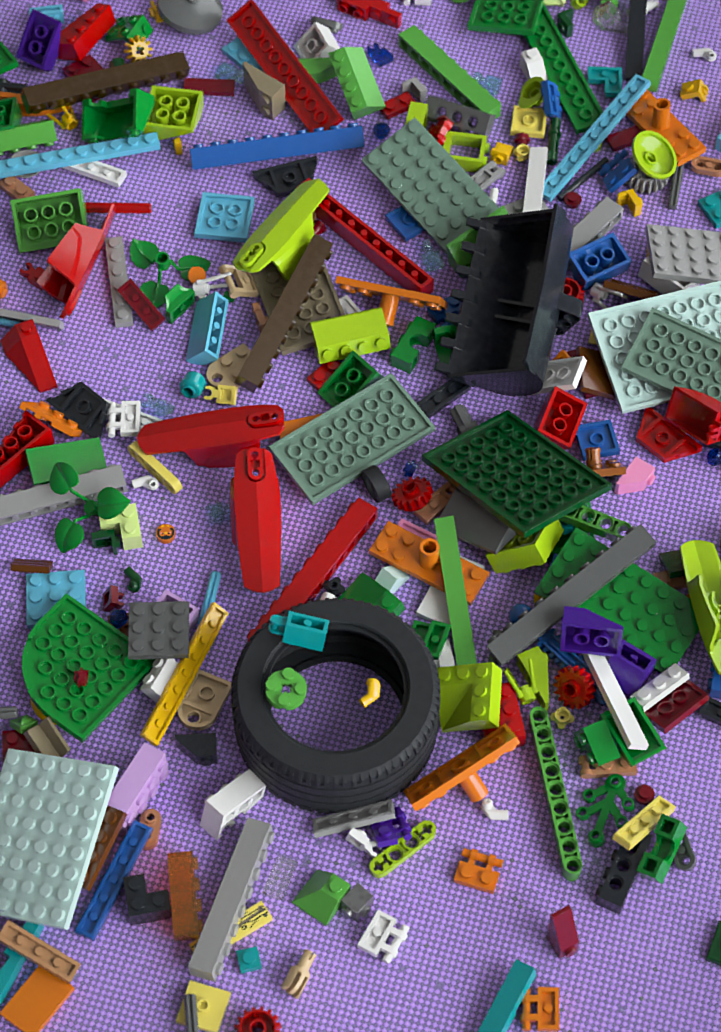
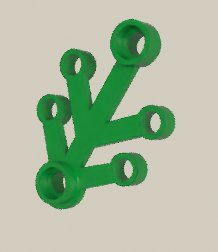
M612 774L606 779L604 785L595 790L586 789L583 792V798L587 803H592L597 797L607 793L605 799L587 808L581 806L576 810L577 817L581 821H585L589 816L601 811L595 829L591 830L588 834V841L592 847L599 848L604 845L605 836L603 830L610 812L615 819L618 829L628 822L614 802L616 794L622 801L624 811L631 812L635 809L633 799L629 798L624 791L626 781L622 775ZM588 794H592V797L587 798L586 796ZM627 803H631V804H632V805L629 806V807H626V806H625ZM581 812H586L585 815H580ZM620 821H625L623 825H619Z

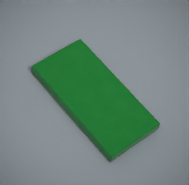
M99 437L25 449L33 486L48 484L52 469L57 462L71 465L79 475L86 474L93 469L101 470L107 467Z

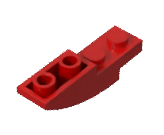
M337 0V10L363 21H367L370 17L397 29L401 26L402 13L390 9V3L387 1Z

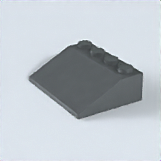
M458 488L455 489L439 517L454 516L457 539L495 555L517 534Z

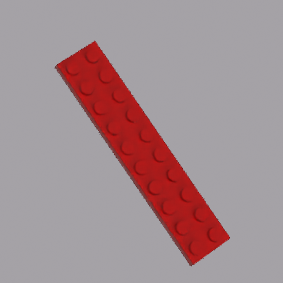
M254 0L246 2L226 20L264 72L285 85V100L310 133L315 128L323 127L324 131L330 130V126H337L344 120Z

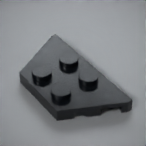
M317 156L252 171L253 178L277 198L288 196L306 179H314Z
M82 381L73 385L72 388L61 391L60 395L54 398L49 397L46 400L68 419L76 422L78 427L89 436L101 439L110 404Z

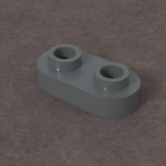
M317 16L311 17V24L316 22L329 28L331 33L338 34V31L342 32L343 24Z
M684 834L683 842L676 852L674 862L680 870L688 872L695 868L697 858L689 837ZM689 858L690 862L688 864H684V860Z

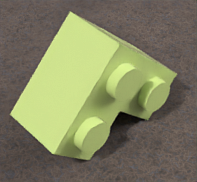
M136 503L129 504L122 513L112 519H102L99 517L101 530L114 529L115 535L121 534L124 550L143 547Z

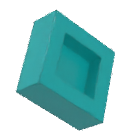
M257 946L236 951L241 974L262 969Z

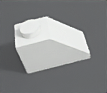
M533 48L522 51L520 55V68L526 79L539 76L544 81L547 80L544 62L538 49Z

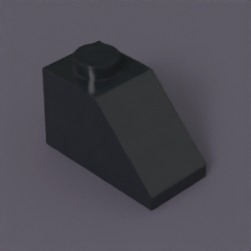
M216 733L175 735L176 747L197 765L210 766L218 763Z

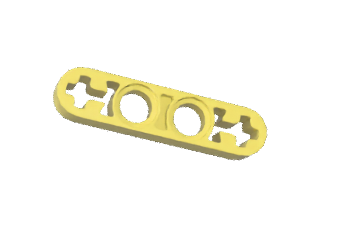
M137 441L127 446L131 456L172 494L175 495L183 489L181 482L153 455L144 454Z

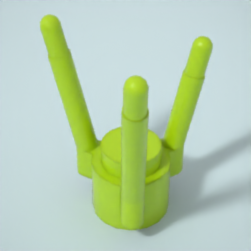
M531 658L528 659L531 687L528 684L519 687L509 668H506L504 671L521 705L534 702L536 700L535 694L538 693Z

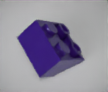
M622 639L621 657H610L608 664L623 694L630 697L646 683L655 669L657 659Z

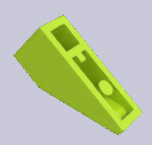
M536 646L518 654L516 665L529 687H531L528 659H532L535 683L538 690L535 696L540 706L548 711L549 659L546 652L541 651L540 647Z

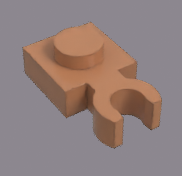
M259 302L252 303V312L261 333L268 320V316H264Z

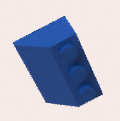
M614 232L570 252L569 256L573 279L583 286L582 290L584 291L592 288L595 283L601 284L607 279L628 271L632 262Z

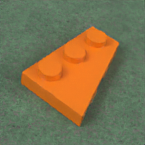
M21 402L19 408L23 411L31 410L35 412L34 417L44 421H51L50 425L71 437L81 436L83 430L78 427L76 422L65 419L63 413L57 410L53 411L46 402Z

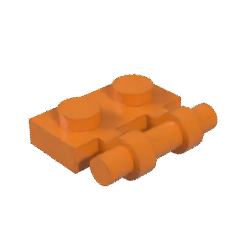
M463 848L461 856L467 857L469 860L468 863L459 861L453 882L494 894L500 873L493 871V867L502 868L504 860L496 858V855L493 854L489 856L479 853L477 849L472 848V850ZM475 861L486 863V868L474 865Z
M529 987L520 1003L522 1004V1014H520L522 1031H531V1023H537V1031L559 1032V987H537V995H531V988ZM531 1004H537V1014H531Z

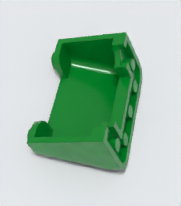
M135 88L130 89L127 98L108 102L101 99L97 103L91 102V99H84L82 103L81 140L88 142V144L126 137H139L144 132L154 107L155 96Z

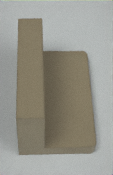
M46 717L40 724L24 733V736L36 753L64 757L70 751V747L50 717Z

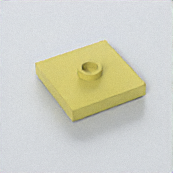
M514 105L510 135L515 136L518 133H527L531 138L544 139L547 116L543 112V108H520V106Z
M190 980L185 995L195 994L198 1029L206 1032H219L231 992ZM183 999L176 1023L186 1026Z

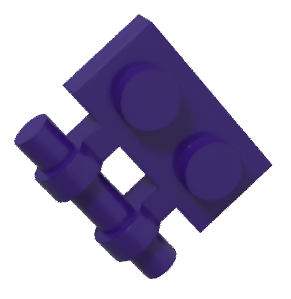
M399 806L394 807V819L369 825L378 848L396 845L400 837H404L406 841L412 838V830L410 825L406 823L407 817L405 812Z

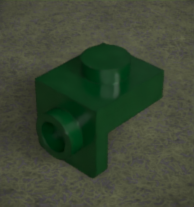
M572 8L561 11L557 16L558 29L566 38L573 35L574 24L572 21L574 10Z
M114 529L91 532L94 549L112 546L114 555H118L117 548L121 547L119 536H115Z

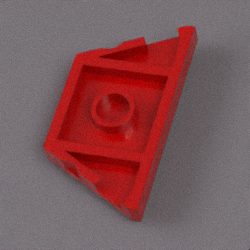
M645 408L636 436V442L663 463L702 451L703 446L681 429L664 420V417L653 408Z

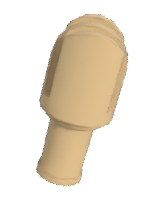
M304 949L298 964L291 966L280 987L295 999H299L310 978L308 970L316 958V954H312V951Z

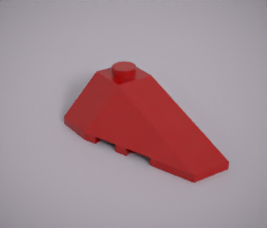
M33 319L15 324L0 340L6 357L16 365V368L27 377V380L40 393L57 388L56 380Z

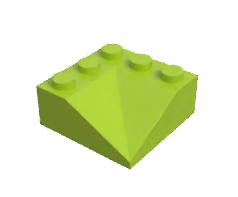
M152 85L150 94L155 96V104L143 134L157 132L159 140L193 133L201 119L204 107L203 91Z
M559 520L525 539L516 534L496 555L487 552L486 557L495 574L509 573L516 569L523 570L534 565L541 566L546 563L564 529Z
M486 662L437 667L440 680L439 716L443 733L499 728L502 670L496 664Z

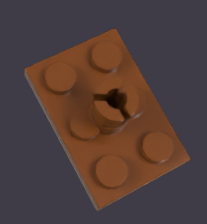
M600 447L585 448L586 466L600 476L626 474V466L617 462V459L605 460V463H601Z

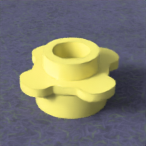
M521 144L513 150V154L517 156V161L523 162L529 159L530 147L528 145Z
M560 707L555 713L550 715V719L557 723L559 729H564L568 723L574 722V716L571 715L566 707Z

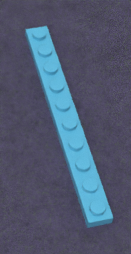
M635 74L546 178L543 192L545 200L552 202L649 88L650 80Z
M154 132L139 135V137H126L0 160V179L160 150L158 134Z

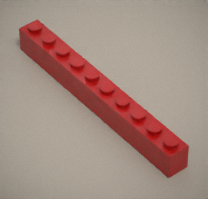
M330 194L326 195L314 211L319 220L404 289L425 294L433 292V277Z
M359 497L355 502L350 503L346 514L340 516L337 520L335 528L328 531L322 544L319 543L312 557H308L305 560L301 571H297L294 574L292 582L289 586L286 585L283 588L278 600L272 602L267 614H263L260 617L256 628H252L247 635L248 642H250L252 635L258 629H261V626L267 623L272 615L282 613L285 609L289 610L292 606H297L300 603L305 604L307 601H313L323 589V583L326 580H330L378 518L377 507Z

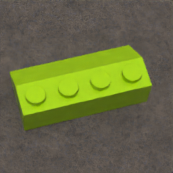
M382 307L310 322L315 356L320 364L346 359L352 351H355L358 355H364L391 349L389 331Z

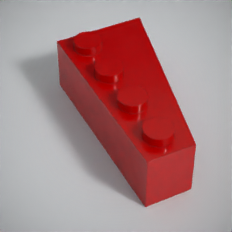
M95 4L61 31L57 59L81 61L116 22L109 4Z
M27 410L22 414V419L14 424L12 432L2 440L3 443L0 446V488L28 466L25 449L48 446L55 443L51 428Z

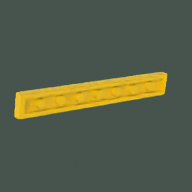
M215 602L209 605L189 642V658L180 659L140 733V736L153 746L159 745L229 614Z

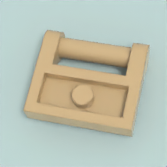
M229 264L219 267L220 274L231 272L238 287L235 286L231 275L224 277L231 298L259 296L252 273L237 270L234 265Z

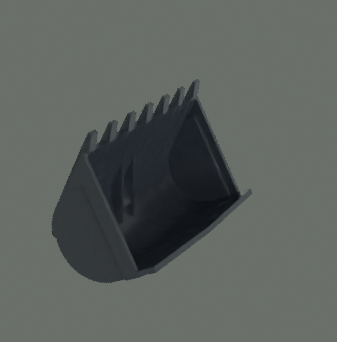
M554 204L553 209L483 217L480 220L467 218L466 226L477 230L475 244L463 241L461 244V250L472 254L470 267L457 265L455 273L467 278L464 291L452 289L450 297L462 302L460 313L457 315L447 312L445 321L457 326L454 339L441 337L440 340L441 346L452 350L449 364L436 362L434 370L445 374L449 379L471 387L477 386L511 397L533 395L543 388L554 336L563 335L578 323L583 308L582 300L563 293L574 232L573 225L566 217L567 213L563 207Z

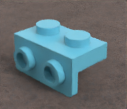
M62 4L29 8L30 13L32 9H35L62 22L61 24L65 23Z

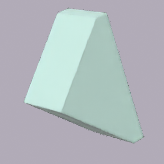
M387 566L381 569L375 581L394 594L410 579V576L394 566Z

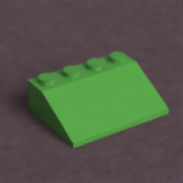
M81 188L10 200L19 253L57 247L75 223L88 226L85 199Z

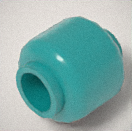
M190 371L179 384L180 391L187 398H198L205 389L206 380L200 373Z

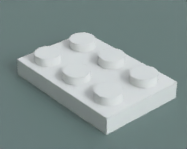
M579 356L549 361L543 388L536 394L549 393L555 386L564 391L576 389L587 362L585 357Z

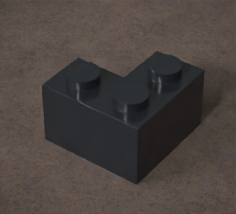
M144 874L123 877L131 926L173 918L168 889L148 893Z

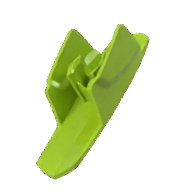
M319 178L306 181L298 186L245 242L233 260L234 267L237 270L254 273L261 271L272 261L282 277L289 281L314 235L313 212L330 192L328 186Z
M691 540L680 546L684 574L704 645L715 670L721 675V561L713 543L703 540Z

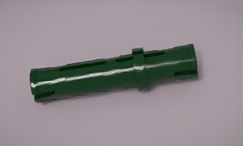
M557 117L550 119L548 165H556L558 162L561 119Z

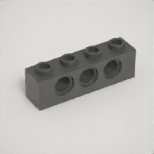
M428 95L426 104H428V121L437 123L436 119L441 116L440 111L444 108L446 111L444 116L449 118L454 126L459 127V131L466 133L472 131L477 135L491 134L496 115ZM457 113L461 114L459 122L456 120ZM474 117L477 120V124L475 127L471 123Z

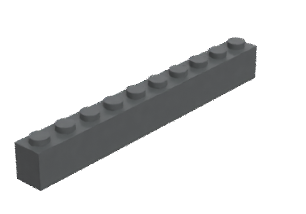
M642 524L629 528L625 532L627 534L625 537L615 539L610 544L611 548L607 551L603 549L595 556L596 560L592 563L586 562L580 567L581 571L577 575L571 574L564 580L565 584L560 588L556 586L549 592L550 596L545 600L543 598L539 599L533 605L535 608L530 612L526 610L519 615V620L513 624L511 622L502 629L504 632L501 635L491 637L487 641L486 650L502 668L563 619L564 606L579 607L655 546L656 541Z

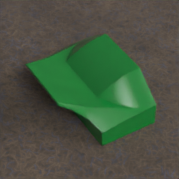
M176 284L165 294L167 322L172 324L196 302L194 290Z

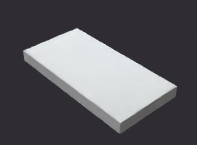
M460 556L461 558L477 565L478 567L485 569L484 565H481L477 562ZM430 586L416 611V616L430 622L434 620L450 624L446 593Z

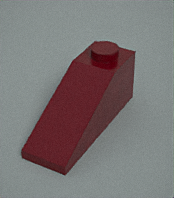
M570 905L550 915L546 938L559 959L564 956L566 958L571 957L577 952L579 946V938Z

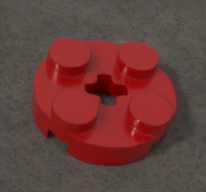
M444 115L439 116L436 119L439 122L436 125L432 124L428 129V132L441 146L446 140V133L453 126V122Z

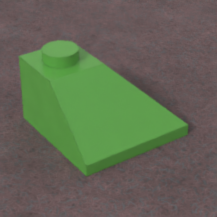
M316 870L294 898L292 904L324 926H327L341 908V899L351 890V885L334 873Z

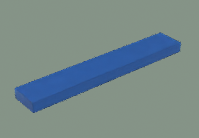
M133 820L79 921L75 933L95 941L124 886L123 877L130 875L153 831L151 827Z

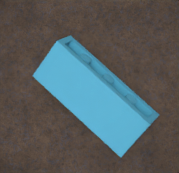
M216 291L196 302L186 361L191 364L207 365L219 359L229 300Z

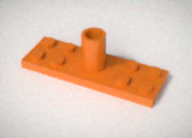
M646 90L626 113V116L642 132L654 131L666 138L675 151L677 167L705 153L706 146L670 112L671 102L666 98L657 99Z
M337 276L335 281L340 286V289L345 290L347 293L355 294L357 291L366 297L372 298L373 295L381 296L379 307H382L386 324L389 327L394 325L399 300L409 302L419 308H423L425 305L430 307L431 310L439 312L441 309L447 310L448 302L440 296Z
M388 521L369 549V554L446 593L439 554V543L433 538L423 539ZM460 557L467 603L471 606L487 581L490 572Z
M505 723L406 788L403 792L415 811L426 808L431 801L443 797L448 790L457 784L461 785L471 802H478L489 791L477 771L488 764L496 762L504 753L513 751L520 742Z

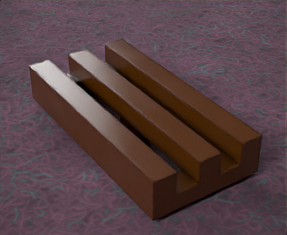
M14 558V561L11 563V571L49 574L53 568V561Z

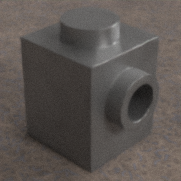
M357 883L341 899V911L346 917H352L356 921L360 917L364 918L370 912V907L374 904V896Z

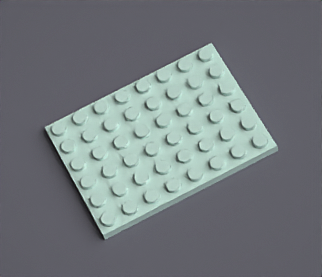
M721 281L588 313L587 317L621 414L669 403L672 395L621 370L652 307L721 339Z
M8 748L0 772V917L65 930L69 929L119 768L113 765Z

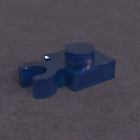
M374 43L373 49L369 46L366 47L367 54L370 55L371 60L379 67L394 61V55L386 48L379 49L377 43Z

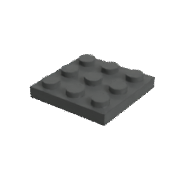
M189 601L129 602L128 659L189 658Z

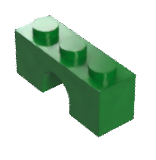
M416 316L413 322L410 321L406 333L400 336L397 347H393L390 352L391 366L411 374L419 361V350L412 346L422 345L428 348L433 340L436 324L419 316Z
M661 814L654 830L656 834L654 848L650 853H644L637 872L647 879L663 884L688 827L678 819Z

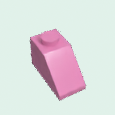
M635 457L626 469V474L622 475L616 482L614 493L619 495L644 491L647 485L651 486L656 478L654 475L655 467Z

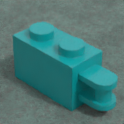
M289 611L288 617L280 615L271 616V624L268 630L273 634L282 635L283 643L322 652L329 620Z

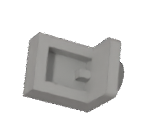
M417 77L408 79L401 84V94L408 91L420 103L426 102L427 88Z

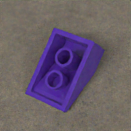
M32 9L15 57L42 70L53 71L59 52L62 22Z
M564 606L560 651L621 657L623 626L586 608Z

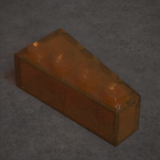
M193 851L167 853L174 940L199 939L200 932L203 930V919L199 920L198 911H202L201 898H197V890H200L199 877L196 878V870L199 869L198 857H194Z

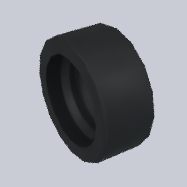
M376 465L361 471L363 483L374 501L380 503L391 497L390 486L382 471Z

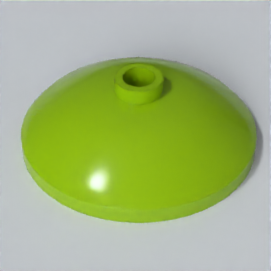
M654 131L640 132L634 138L632 154L642 172L660 180L670 177L675 172L677 167L676 154L666 138Z

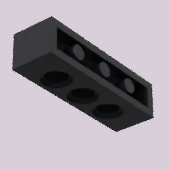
M651 834L645 836L632 848L635 851L633 854L627 853L625 851L626 848L620 845L619 850L614 849L610 859L613 861L611 868L606 867L603 874L605 882L603 885L599 884L595 896L598 897L596 905L620 915L638 873L637 868L651 843ZM623 866L627 871L622 872L618 867ZM616 884L620 889L614 890L610 885Z

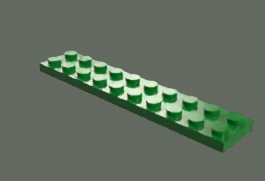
M543 3L534 36H523L530 49H538L544 62L547 80L558 86L560 106L575 134L584 133L599 118L603 110Z

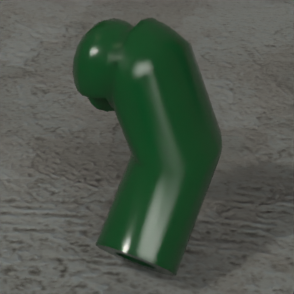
M129 566L123 572L130 579L127 589L132 593H136L141 588L142 578Z

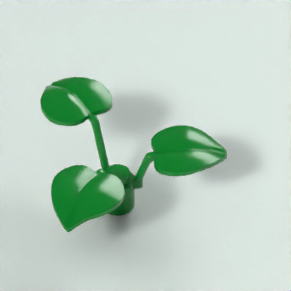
M132 239L130 256L133 264L141 269L149 267L150 264H156L158 269L157 283L147 281L140 287L156 308L166 302L165 294L169 292L167 285L160 284L162 271L168 270L170 265H172L177 271H181V277L189 282L188 273L191 268L201 267L207 272L211 266V262L203 257L187 255L179 259L178 267L172 259L170 260L168 253L160 252L154 243Z
M57 462L50 475L49 483L51 489L59 495H64L70 491L86 502L84 505L86 515L75 518L73 522L68 518H63L55 528L57 547L62 553L75 549L84 538L82 526L76 524L78 521L90 518L91 516L112 519L127 508L131 502L130 499L113 487L103 488L98 493L97 501L84 497L72 489V487L79 483L77 471L67 463Z

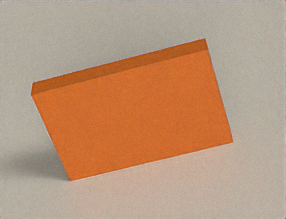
M38 966L1 1010L0 1016L21 1032H41L75 988Z

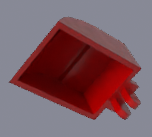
M674 386L664 420L705 445L719 442L721 440V402L704 393Z

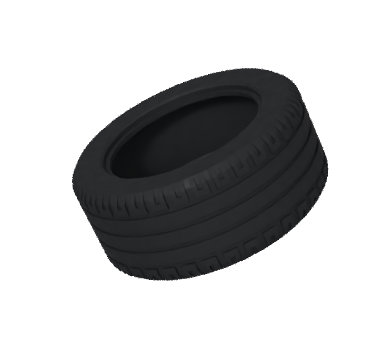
M347 598L316 599L315 601H307L305 604L300 603L297 606H292L289 610L285 609L282 613L276 614L288 617L289 611L329 620V625L322 652L283 643L282 635L273 634L268 630L271 624L270 619L252 635L250 642L246 643L234 668L235 672L233 673L231 683V704L236 741L247 768L278 799L282 798L284 802L294 807L299 806L300 809L310 812L317 811L320 814L330 815V813L345 812L350 809L395 798L399 792L402 793L411 785V781H415L422 772V769L425 768L431 757L430 753L434 750L438 735L440 680L434 658L429 648L426 647V643L407 622H403L402 618L397 617L393 612L389 613L385 608H381L378 605L374 606L372 603H366L362 600L355 601V599ZM326 662L353 663L370 669L381 676L396 693L401 709L387 731L372 742L345 751L319 750L298 742L280 727L271 712L272 705L266 698V681L273 673L285 668H292L295 672L299 673L306 668Z

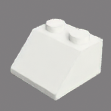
M316 22L294 45L301 59L330 58L328 53L340 49L329 28Z

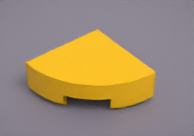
M176 137L173 139L175 153L180 155L183 154L181 139Z

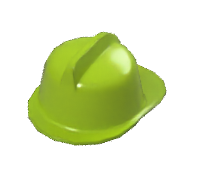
M535 76L524 83L518 101L520 108L538 107L543 102L540 91L542 87L541 81H544L542 77Z

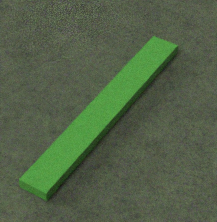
M454 516L436 518L434 522L439 543V554L457 665L475 664L477 659Z

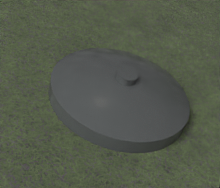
M157 0V10L161 18L172 28L187 34L200 35L213 31L219 25L223 15V6L220 0Z

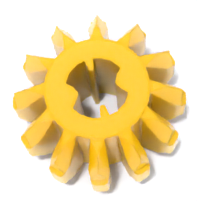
M135 36L134 39L129 38L130 44H124L128 47V50L125 49L123 51L124 53H129L126 59H131V63L147 59L146 57L151 58L152 56L148 51H152L153 48L147 47L150 45V41L145 42V37L139 38V36ZM136 47H140V48H141V49L139 50L140 53H136V51H137V48H136Z

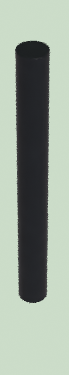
M604 157L561 192L557 196L558 200L563 201L567 193L574 192L603 168L602 166L605 163H609L608 158Z

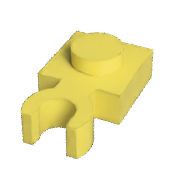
M218 385L216 390L213 386H205V389L211 390L212 394L204 396V399L213 400L216 398V403L236 405L238 387Z

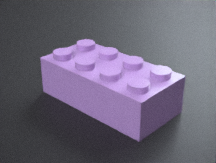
M145 742L112 790L108 806L128 814L119 832L123 836L126 835L133 820H136L147 809V802L150 798L155 797L158 785L161 781H165L169 774L166 753Z

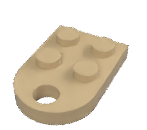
M245 343L209 365L206 372L209 386L215 387L216 390L218 385L241 387L234 382L251 352ZM219 377L222 378V381L214 382L213 379Z
M199 669L178 708L180 722L186 728L196 731L212 726L231 693L232 682ZM196 715L199 717V720L192 723L188 721V718Z

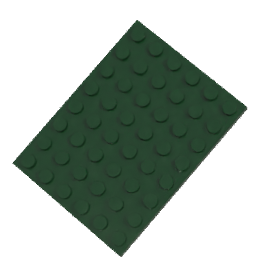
M509 410L422 455V462L524 539L610 491L612 486L609 481Z

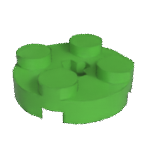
M292 668L276 671L266 681V698L277 709H296L306 698V681L302 675L295 672ZM284 686L290 687V693L281 691Z

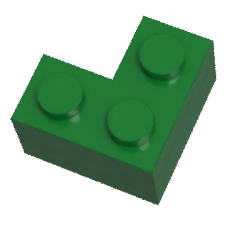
M605 719L573 733L576 747L580 748L581 752L587 751L586 758L594 768L621 757Z

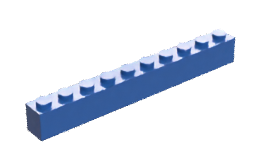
M358 123L347 124L348 128H341L340 125L330 126V130L326 131L322 127L313 129L311 133H307L306 130L296 131V135H289V132L279 133V137L274 138L270 134L263 135L262 139L255 140V137L244 138V142H238V139L227 140L228 144L222 145L220 141L211 142L210 146L203 147V144L193 145L192 149H189L192 170L365 147L363 128L358 126Z

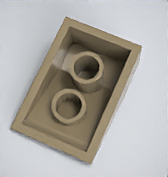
M244 61V87L259 112L263 116L274 120L286 108L285 85Z

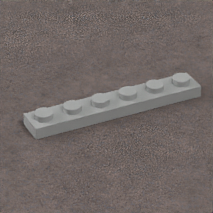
M123 237L105 238L115 327L134 326L132 308L117 291L128 281Z

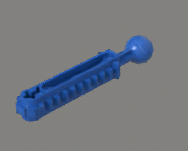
M524 603L512 606L509 611V621L513 624L519 620V615L526 610L530 612L532 609ZM555 628L548 630L537 639V646L541 650L544 649L543 651L546 654L550 653V660L555 659V664H561V669L569 665L572 667L578 665L581 669L585 668V671L591 674L595 682L587 663L584 662L583 655L578 657L579 653L560 651L561 634L557 635ZM595 682L594 687L596 691L593 693L595 695L594 699L601 706H607Z

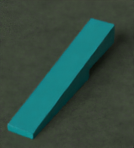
M26 922L22 928L39 938L45 925ZM8 947L4 951L7 961L0 969V1007L27 960Z
M515 959L478 1032H507L517 1015L516 1010L536 977L534 967Z

